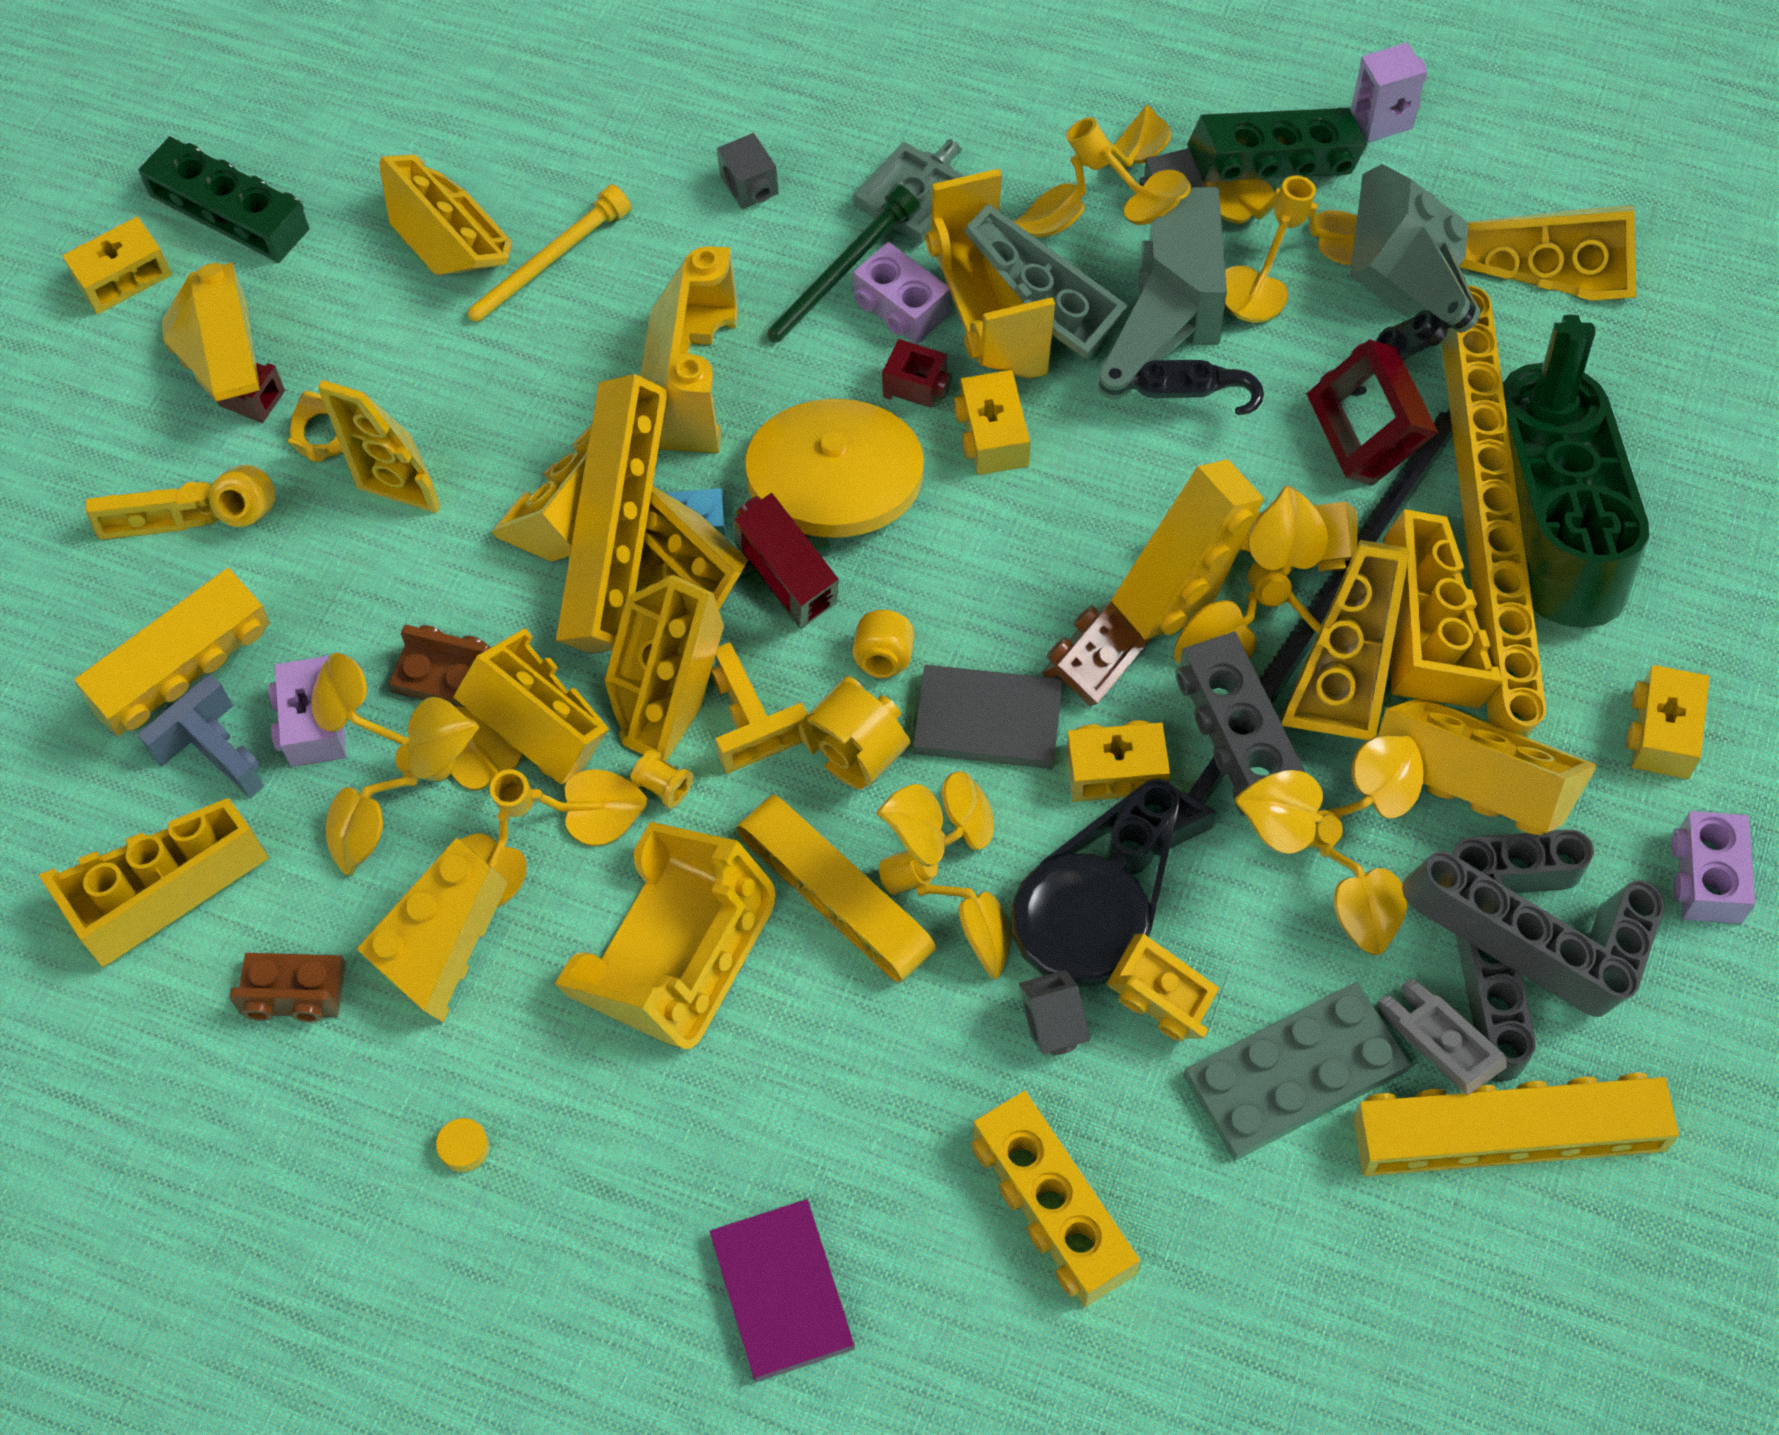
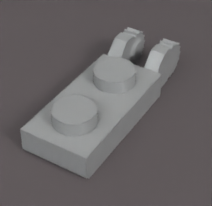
M1411 978L1401 985L1404 997L1416 1009L1413 1012L1409 1013L1401 1004L1388 995L1377 1001L1378 1009L1384 1019L1396 1031H1400L1404 1038L1466 1095H1469L1507 1068L1506 1057L1495 1045L1439 995L1433 996L1415 979Z

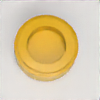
M458 1118L450 1121L440 1130L436 1140V1149L446 1167L456 1172H468L476 1169L485 1161L489 1153V1139L478 1122L468 1118Z

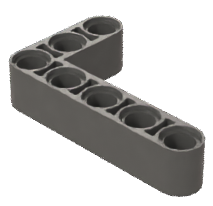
M1566 829L1554 830L1548 833L1544 832L1543 835L1518 833L1471 837L1463 839L1456 844L1452 854L1464 862L1474 864L1482 873L1513 892L1526 893L1562 890L1576 886L1581 881L1594 856V847L1591 840L1585 834L1577 830ZM1558 855H1567L1571 857L1576 864H1567L1563 862L1558 857ZM1509 859H1519L1523 861L1528 868H1518L1514 866ZM1456 935L1474 1028L1496 1047L1498 1044L1512 1046L1519 1056L1518 1058L1506 1057L1507 1068L1493 1078L1503 1081L1516 1079L1522 1074L1536 1049V1040L1522 974L1500 961L1497 964L1484 961L1478 953L1482 952L1481 949ZM1495 997L1503 1000L1509 1010L1503 1011L1494 1008L1487 998Z
M1448 852L1431 854L1406 876L1402 885L1404 898L1415 910L1593 1017H1601L1637 992L1664 910L1663 899L1658 890L1648 882L1635 880L1601 904L1590 935L1587 937Z

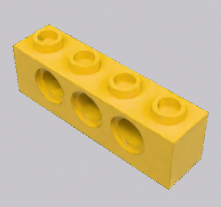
M1025 1090L973 1121L974 1140L970 1142L975 1156L985 1169L990 1166L994 1168L1002 1180L998 1184L1001 1195L1013 1211L1021 1209L1030 1223L1026 1230L1031 1241L1041 1254L1049 1251L1059 1267L1055 1270V1275L1070 1298L1078 1295L1084 1306L1087 1307L1138 1274L1141 1260ZM1016 1150H1027L1035 1156L1036 1161L1029 1166L1021 1167L1012 1163L1009 1156ZM1052 1191L1058 1193L1065 1203L1057 1209H1046L1038 1203L1037 1197L1044 1192ZM1073 1234H1083L1092 1241L1093 1247L1087 1252L1077 1253L1067 1246L1065 1240Z

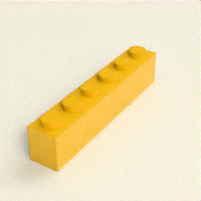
M636 374L602 381L598 384L556 636L557 642L590 654L613 651L626 598L636 593L668 390Z
M1641 1072L1625 1074L1617 1078V1081L1598 1082L1595 1077H1579L1568 1081L1566 1085L1547 1086V1083L1544 1081L1525 1082L1518 1085L1516 1089L1497 1090L1494 1085H1482L1469 1095L1465 1093L1446 1095V1091L1443 1089H1429L1417 1093L1415 1097L1396 1099L1392 1093H1379L1367 1097L1365 1101H1361L1353 1117L1363 1177L1667 1152L1679 1137L1666 1077L1648 1078L1646 1073Z

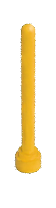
M609 184L597 194L598 200L594 202V208L473 304L468 309L469 319L473 322L483 320L604 221L608 223L612 220L619 221L632 210V206L623 191L616 185Z

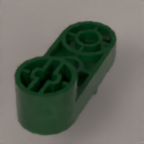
M1570 314L1563 315L1561 323H1554L1544 362L1524 365L1510 372L1502 384L1533 610L1541 617L1560 625L1587 628L1604 625L1617 618L1627 604L1649 539V522L1609 398L1600 383L1584 372L1596 333L1593 323H1581L1579 315Z

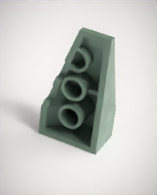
M989 204L977 214L964 230L965 234L1024 304L1053 297L1055 312L1052 335L1087 361L1091 359L1107 340L1128 307L1119 298Z

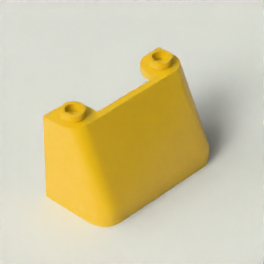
M706 246L691 251L651 309L640 377L668 390L658 450L719 453L721 428L720 425H717L712 395V366L702 356L690 354L691 344L712 345L714 333L724 325H727L728 328H736L738 304L730 247Z
M650 822L635 846L633 854L635 868L646 882L602 958L600 959L589 952H578L567 962L555 985L567 997L666 1044L682 1049H691L699 1043L770 917L775 905V887L769 877L737 840Z

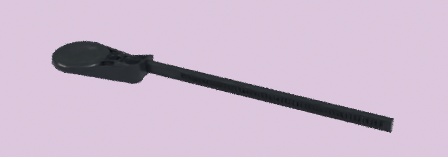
M1450 408L1447 412H1439L1434 422L1438 433L1408 458L1407 463L1404 464L1403 469L1401 468L1400 473L1397 474L1396 479L1393 480L1392 485L1389 486L1380 503L1376 505V509H1373L1372 515H1369L1368 521H1365L1364 526L1357 533V545L1360 540L1376 543L1382 542L1384 536L1453 436ZM1345 561L1346 569L1332 571L1331 576L1328 575L1327 582H1324L1323 587L1319 589V593L1315 595V599L1311 600L1310 606H1307V610L1321 625L1350 561ZM1303 618L1299 619L1298 624L1294 626V630L1290 631L1289 638L1286 637L1285 644L1282 643L1281 650L1277 651V655L1273 656L1272 663L1269 662L1268 669H1265L1264 675L1260 676V682L1271 704H1273L1318 635ZM1235 727L1231 729L1240 735L1250 734L1244 728ZM1214 756L1188 795L1176 789L1170 782L1162 779H1152L1143 783L1041 861L1021 881L1011 904V934L1023 959L1042 976L1066 970L1078 986L1101 985L1108 982L1135 934L1144 933L1150 937L1169 849L1213 828L1217 811L1206 806L1205 803L1224 777L1218 770ZM1159 805L1166 811L1154 813L1149 811L1146 806ZM1111 831L1108 850L1109 860L1095 854H1075ZM1132 840L1138 842L1142 848L1130 850L1121 845V842ZM1159 855L1161 857L1151 902L1149 903L1139 881L1131 874L1142 872L1148 867L1154 856Z

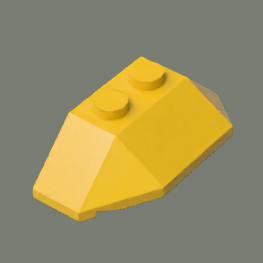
M415 154L381 156L379 167L389 223L403 238L404 242L422 259L430 271L435 275H448L507 264L512 241L463 188L442 173L424 166L425 161Z
M653 486L636 588L640 591L668 576L675 575L714 593L718 609H720L748 559L702 515Z
M675 575L668 576L626 598L605 677V684L613 713L622 730L619 732L622 744L642 755L650 749H655L661 753V759L664 761L668 760L701 709L724 628L714 593Z

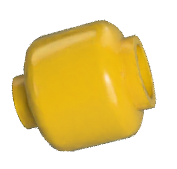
M239 465L230 468L213 481L209 491V504L214 515L221 522L231 527L244 528L255 524L271 511L275 501V488L271 478L263 470L253 465Z
M881 609L866 613L858 621L852 647L854 662L860 669L876 678H888L902 673L909 666L915 640L913 625L905 616L896 611Z

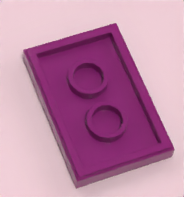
M808 1199L709 1231L755 1383L855 1350V1344Z

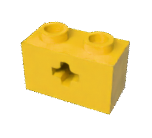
M138 216L62 255L75 283L96 314L172 276L161 248Z
M1013 370L960 378V396L954 397V410L957 422H965L967 432L962 433L964 454L966 459H974L977 475L1029 467L1030 439Z
M1652 665L1645 680L1636 681L1632 694L1631 708L1638 709L1637 722H1631L1626 740V749L1633 750L1631 768L1684 779L1690 778L1701 759L1709 675Z
M1135 720L1123 726L1102 727L1097 724H1088L1076 730H1068L1066 756L1072 802L1125 798L1149 780L1162 779L1169 782L1170 770L1162 722L1149 723L1143 720Z

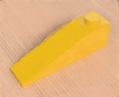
M1634 205L1588 208L1467 222L1465 259L1459 265L1461 268L1537 285V287L1548 290L1553 289L1573 294L1588 300L1636 298Z
M233 262L223 265L219 263L204 265L198 271L189 274L162 319L165 346L171 354L175 352L185 369L189 368L195 374L197 382L215 401L259 391L248 305Z
M592 424L573 442L572 446L577 452L566 455L557 464L553 463L543 473L548 481L532 495L529 492H524L491 531L497 539L551 562L570 556Z

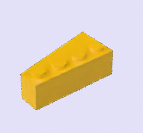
M1229 459L1197 466L1111 599L1113 604L1144 639L1162 634L1169 636L1184 628L1191 618L1203 607L1214 603L1245 537L1255 521V517L1265 498Z
M1359 541L1282 713V726L1364 740L1376 738L1409 558L1408 547Z
M226 798L169 821L168 828L152 835H145L144 832L125 839L127 845L101 856L95 851L78 858L79 865L59 873L53 868L38 874V876L79 939L103 968L269 859V856L229 798Z

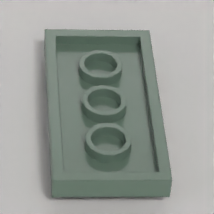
M1355 982L1186 1068L1184 1077L1234 1161L1408 1072L1411 1064L1358 982Z

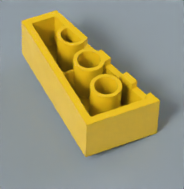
M1404 509L1383 538V544L1408 547L1409 550L1390 658L1391 694L1480 709L1503 680L1498 666L1492 667L1487 652L1491 647L1486 630H1480L1473 611L1477 603L1472 589L1468 590L1464 584L1461 575L1464 565L1448 517Z

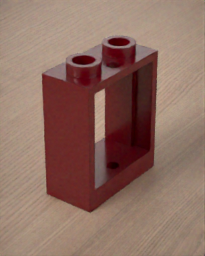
M1371 339L1354 348L1346 360L1334 370L1324 374L1320 382L1306 393L1347 479L1370 485L1376 484L1438 433L1397 348ZM1375 374L1396 417L1361 445L1341 402Z
M772 492L763 499L756 496L745 502L737 510L738 516L734 518L736 546L748 559L749 563L798 627L802 629L837 603L839 579Z

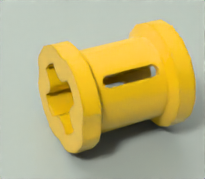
M650 749L637 761L630 779L632 785L638 788L645 787L661 797L664 806L672 809L687 795L693 782V773L687 769L678 770L662 760L659 751Z

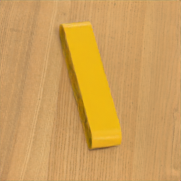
M771 794L736 825V829L743 841L765 863L895 982L902 983L936 951L937 948L933 939L910 915L780 797Z

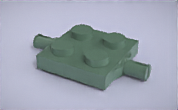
M948 139L936 154L920 151L903 141L854 194V206L876 219L883 212L882 205L886 202L885 196L897 184L904 186L917 198L921 209L909 221L904 220L901 224L895 223L890 229L898 230L922 244L925 241V232L931 231L932 184L964 177V175L953 170L949 165L956 155L961 152L960 145L956 141L953 143V139Z

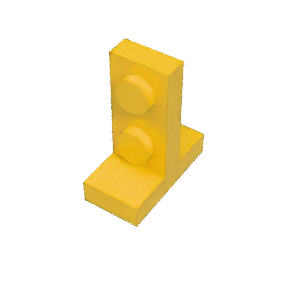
M731 642L719 646L715 656L716 667L712 668L711 676L719 694L722 695L727 692L733 703L728 706L736 730L716 737L715 740L719 760L725 773L729 774L802 743L803 740L798 726L808 713L803 703L800 702L767 716Z

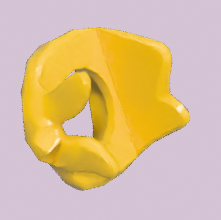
M304 391L292 414L290 438H288L287 443L294 446L297 452L312 462H321L326 458L342 454L343 451L337 435L327 445H312L306 441L304 432L308 421L320 414L328 415L321 394Z

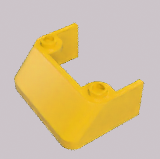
M1000 169L932 184L931 231L925 232V242L930 257L937 256L965 328L964 341L969 358H976L981 366L998 371L1013 370L1014 375L1026 379L1047 375L1055 312L1053 297L1024 304L964 232L966 226L987 204L999 211L1002 182Z

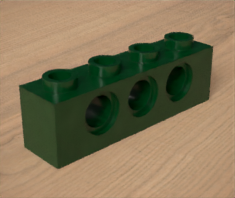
M1350 108L1201 114L1187 146L1203 182H1230L1235 180L1287 178L1296 175L1308 177L1352 174L1367 143Z
M169 136L138 169L150 197L277 263H280L310 229L303 211L304 206L294 195L288 192L283 194L269 187L257 176L249 177L241 173L226 160H216L204 154L192 143L184 144Z

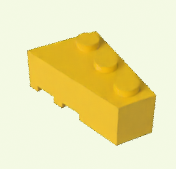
M524 628L479 654L453 697L465 706L473 717L482 720L498 733L509 746L519 750L535 763L543 774L553 778L562 785L586 767L609 728L576 688H571L568 691L554 675L558 669L557 665L551 658L542 660L529 645L533 639L532 635Z
M456 837L359 945L357 950L423 1011L444 1023L450 1010L447 1005L459 979L464 980L470 967L467 965V962L478 938H483L508 881Z

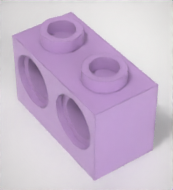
M889 241L853 271L854 297L858 305L866 312L875 313L886 322L892 332L898 336L904 335L914 344H918L951 315V292L949 287Z
M1689 811L1680 828L1674 829L1671 840L1673 857H1679L1680 872H1677L1674 880L1675 901L1681 902L1682 920L1742 924L1755 906L1749 815ZM1701 840L1710 841L1718 850L1707 848ZM1703 884L1713 885L1719 890L1721 895L1709 892Z

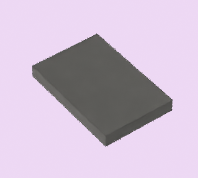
M925 665L913 742V754L1053 769L1063 680Z

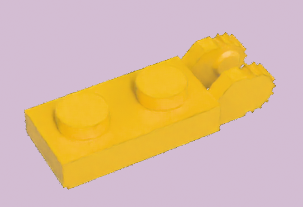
M199 481L198 483L186 482L178 490L176 488L158 489L149 492L108 495L86 499L85 511L97 538L100 540L187 530L189 527L214 524L215 521H218L209 504L211 486L210 483L205 481Z

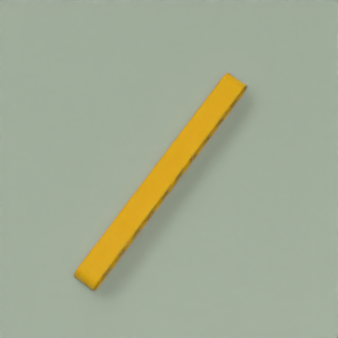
M1468 285L1477 306L1480 308L1479 319L1466 332L1460 333L1453 328H1449L1441 344L1471 585L1477 606L1474 608L1475 616L1480 630H1486L1491 647L1487 652L1492 667L1498 666L1503 680L1486 700L1488 722L1528 737L1543 720L1546 714V703L1492 303L1484 290ZM1496 586L1502 588L1506 593L1500 591ZM1501 627L1507 629L1512 635L1504 632ZM1506 669L1514 672L1517 677L1510 675ZM1511 711L1519 714L1523 721L1517 719Z

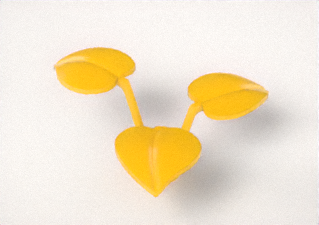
M1146 104L1115 145L1108 141L1094 118L1088 117L1077 121L1066 133V139L1076 155L1070 158V161L1075 167L1077 186L1072 183H1065L1051 188L1039 197L1021 217L1013 222L1033 237H1048L1064 231L1085 210V204L1080 199L1086 194L1083 166L1089 167L1091 170H1098L1107 164L1136 193L1124 206V216L1130 223L1145 225L1153 222L1157 217L1165 216L1179 204L1180 200L1186 198L1190 193L1191 185L1187 177L1176 170H1162L1154 173L1144 186H1141L1130 176L1124 167L1130 168L1134 163H1146V158L1157 156L1171 140L1172 131L1170 127Z
M1297 175L1287 177L1283 181L1281 188L1276 189V192H1274L1268 182L1262 179L1207 182V187H1219L1220 212L1223 220L1242 224L1247 222L1252 216L1256 219H1263L1274 208L1276 219L1280 224L1260 274L1247 266H1234L1225 270L1227 287L1225 308L1238 319L1259 323L1271 320L1282 312L1288 298L1287 287L1280 280L1267 277L1286 229L1299 226L1306 221L1307 216L1310 234L1320 238L1318 241L1320 252L1337 263L1343 265L1352 264L1357 215L1339 210H1326L1316 215L1318 204L1313 202L1316 187L1309 179Z
M1286 485L1270 506L1259 515L1250 530L1248 548L1256 562L1250 567L1247 574V580L1252 591L1246 595L1248 606L1245 616H1242L1238 605L1230 600L1217 601L1203 607L1191 618L1177 639L1173 651V658L1177 663L1180 664L1183 648L1234 631L1250 659L1255 650L1256 637L1247 625L1254 620L1258 602L1269 607L1279 606L1285 601L1288 602L1315 632L1319 633L1322 625L1291 592V582L1287 577L1291 572L1292 566L1299 569H1309L1318 564L1328 544L1326 525L1315 506L1303 494L1293 487Z
M332 653L322 665L314 684L311 699L314 720L323 730L338 732L349 719L355 725L401 744L396 752L395 762L397 768L404 774L400 778L365 786L361 793L355 788L345 787L332 801L325 826L327 845L334 862L346 875L353 876L356 868L374 851L382 833V811L378 802L371 798V796L381 791L405 785L414 787L418 779L437 782L444 781L452 771L454 760L463 751L480 726L463 715L449 701L438 697H429L417 706L408 724L409 737L402 736L360 717L355 711L362 705L367 695L366 679L362 669L349 656L341 653Z
M456 707L463 715L476 722L480 727L454 760L451 774L460 785L469 790H482L490 784V795L500 810L497 816L499 820V838L497 843L489 835L481 833L472 834L460 840L508 881L497 908L517 894L525 881L527 873V861L523 853L518 849L505 847L508 840V820L510 817H519L526 814L532 808L534 801H539L555 810L567 812L565 824L570 835L582 844L589 846H604L615 842L629 830L635 820L645 810L647 798L638 787L632 785L628 779L605 770L591 769L573 775L566 782L564 788L567 803L559 802L543 794L540 789H532L526 777L521 772L514 770L521 761L522 753L509 746L498 733L482 720L473 717L467 708Z
M1379 736L1365 742L1355 753L1351 768L1353 784L1365 797L1360 801L1339 808L1319 810L1323 800L1321 786L1312 776L1302 771L1288 770L1273 773L1257 780L1243 790L1234 799V802L1247 816L1260 839L1272 850L1291 854L1305 848L1319 849L1322 857H1329L1354 873L1355 877L1341 880L1335 888L1334 909L1338 921L1354 944L1366 953L1378 956L1387 949L1400 929L1407 911V901L1402 891L1403 884L1395 874L1384 868H1374L1365 874L1361 865L1335 851L1333 846L1340 840L1343 833V826L1339 820L1341 816L1365 809L1373 804L1380 816L1392 819L1403 815L1412 808L1420 795L1424 773L1421 754L1415 741L1409 736Z
M963 771L954 772L947 776L942 786L943 806L948 818L956 827L950 834L945 836L941 830L943 825L942 809L933 793L921 784H913L899 789L876 812V815L895 831L907 849L881 860L879 875L883 886L893 895L916 888L920 897L927 894L963 897L965 900L959 905L962 928L991 981L996 980L1002 973L1011 946L1010 924L1001 904L987 891L976 896L971 888L930 884L932 878L938 873V862L943 858L945 846L958 840L963 835L968 846L972 850L977 851L985 848L992 840L994 816L985 793L973 781L972 777Z

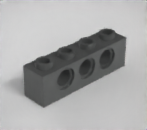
M1234 631L1183 648L1180 666L1175 672L1177 683L1184 696L1190 695L1196 707L1194 715L1200 732L1203 735L1209 734L1215 746L1213 754L1216 765L1222 775L1228 774L1234 786L1233 798L1235 799L1243 790L1257 780L1268 776L1258 775L1250 768L1261 767L1270 774L1288 770L1305 772L1236 632ZM1213 689H1225L1230 694L1220 695L1215 693ZM1235 727L1244 728L1250 734L1240 735L1231 729ZM1236 805L1239 813L1245 816L1243 811Z

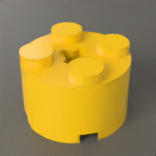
M845 676L810 711L798 726L800 736L809 751L814 755L820 750L829 759L824 767L840 781L856 789H863L866 785L869 787L910 744L909 737L897 721L901 716L897 705L883 695L875 698L864 690L857 680L850 676Z

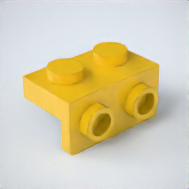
M1144 933L1133 936L1106 984L1120 994L1118 1000L1122 1005L1138 1014H1149L1159 1021L1157 1025L1159 1031L1179 1042H1183L1184 1039H1204L1208 1028L1202 1025L1201 1021L1219 990L1218 986Z

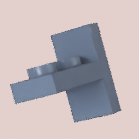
M210 673L137 734L149 755L161 767L191 742L250 799L264 787L256 772L260 767L257 759L244 746L241 745L235 749L227 742L230 739V735L217 721L233 705L222 684Z

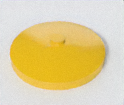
M850 399L814 400L781 411L758 429L749 443L745 459L746 482L751 497L759 496L760 499H763L772 492L804 534L818 537L857 536L875 531L892 523L912 506L921 490L924 475L922 447L912 429L898 416L879 406Z

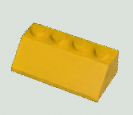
M228 567L84 671L74 681L94 715L119 737L127 730H135L142 726L150 717V713L166 701L172 702L181 697L187 691L189 684L201 675L212 673L219 669L225 663L227 656L242 645H250L258 640L270 623L263 605Z
M1414 699L1386 708L1377 736H1409L1415 741L1423 762V784L1427 785L1426 790L1431 794L1446 799H1453L1456 796L1470 802V808L1480 814L1497 817L1499 814L1515 820V826L1518 829L1535 835H1543L1544 832L1548 833L1564 824L1597 765L1437 702Z

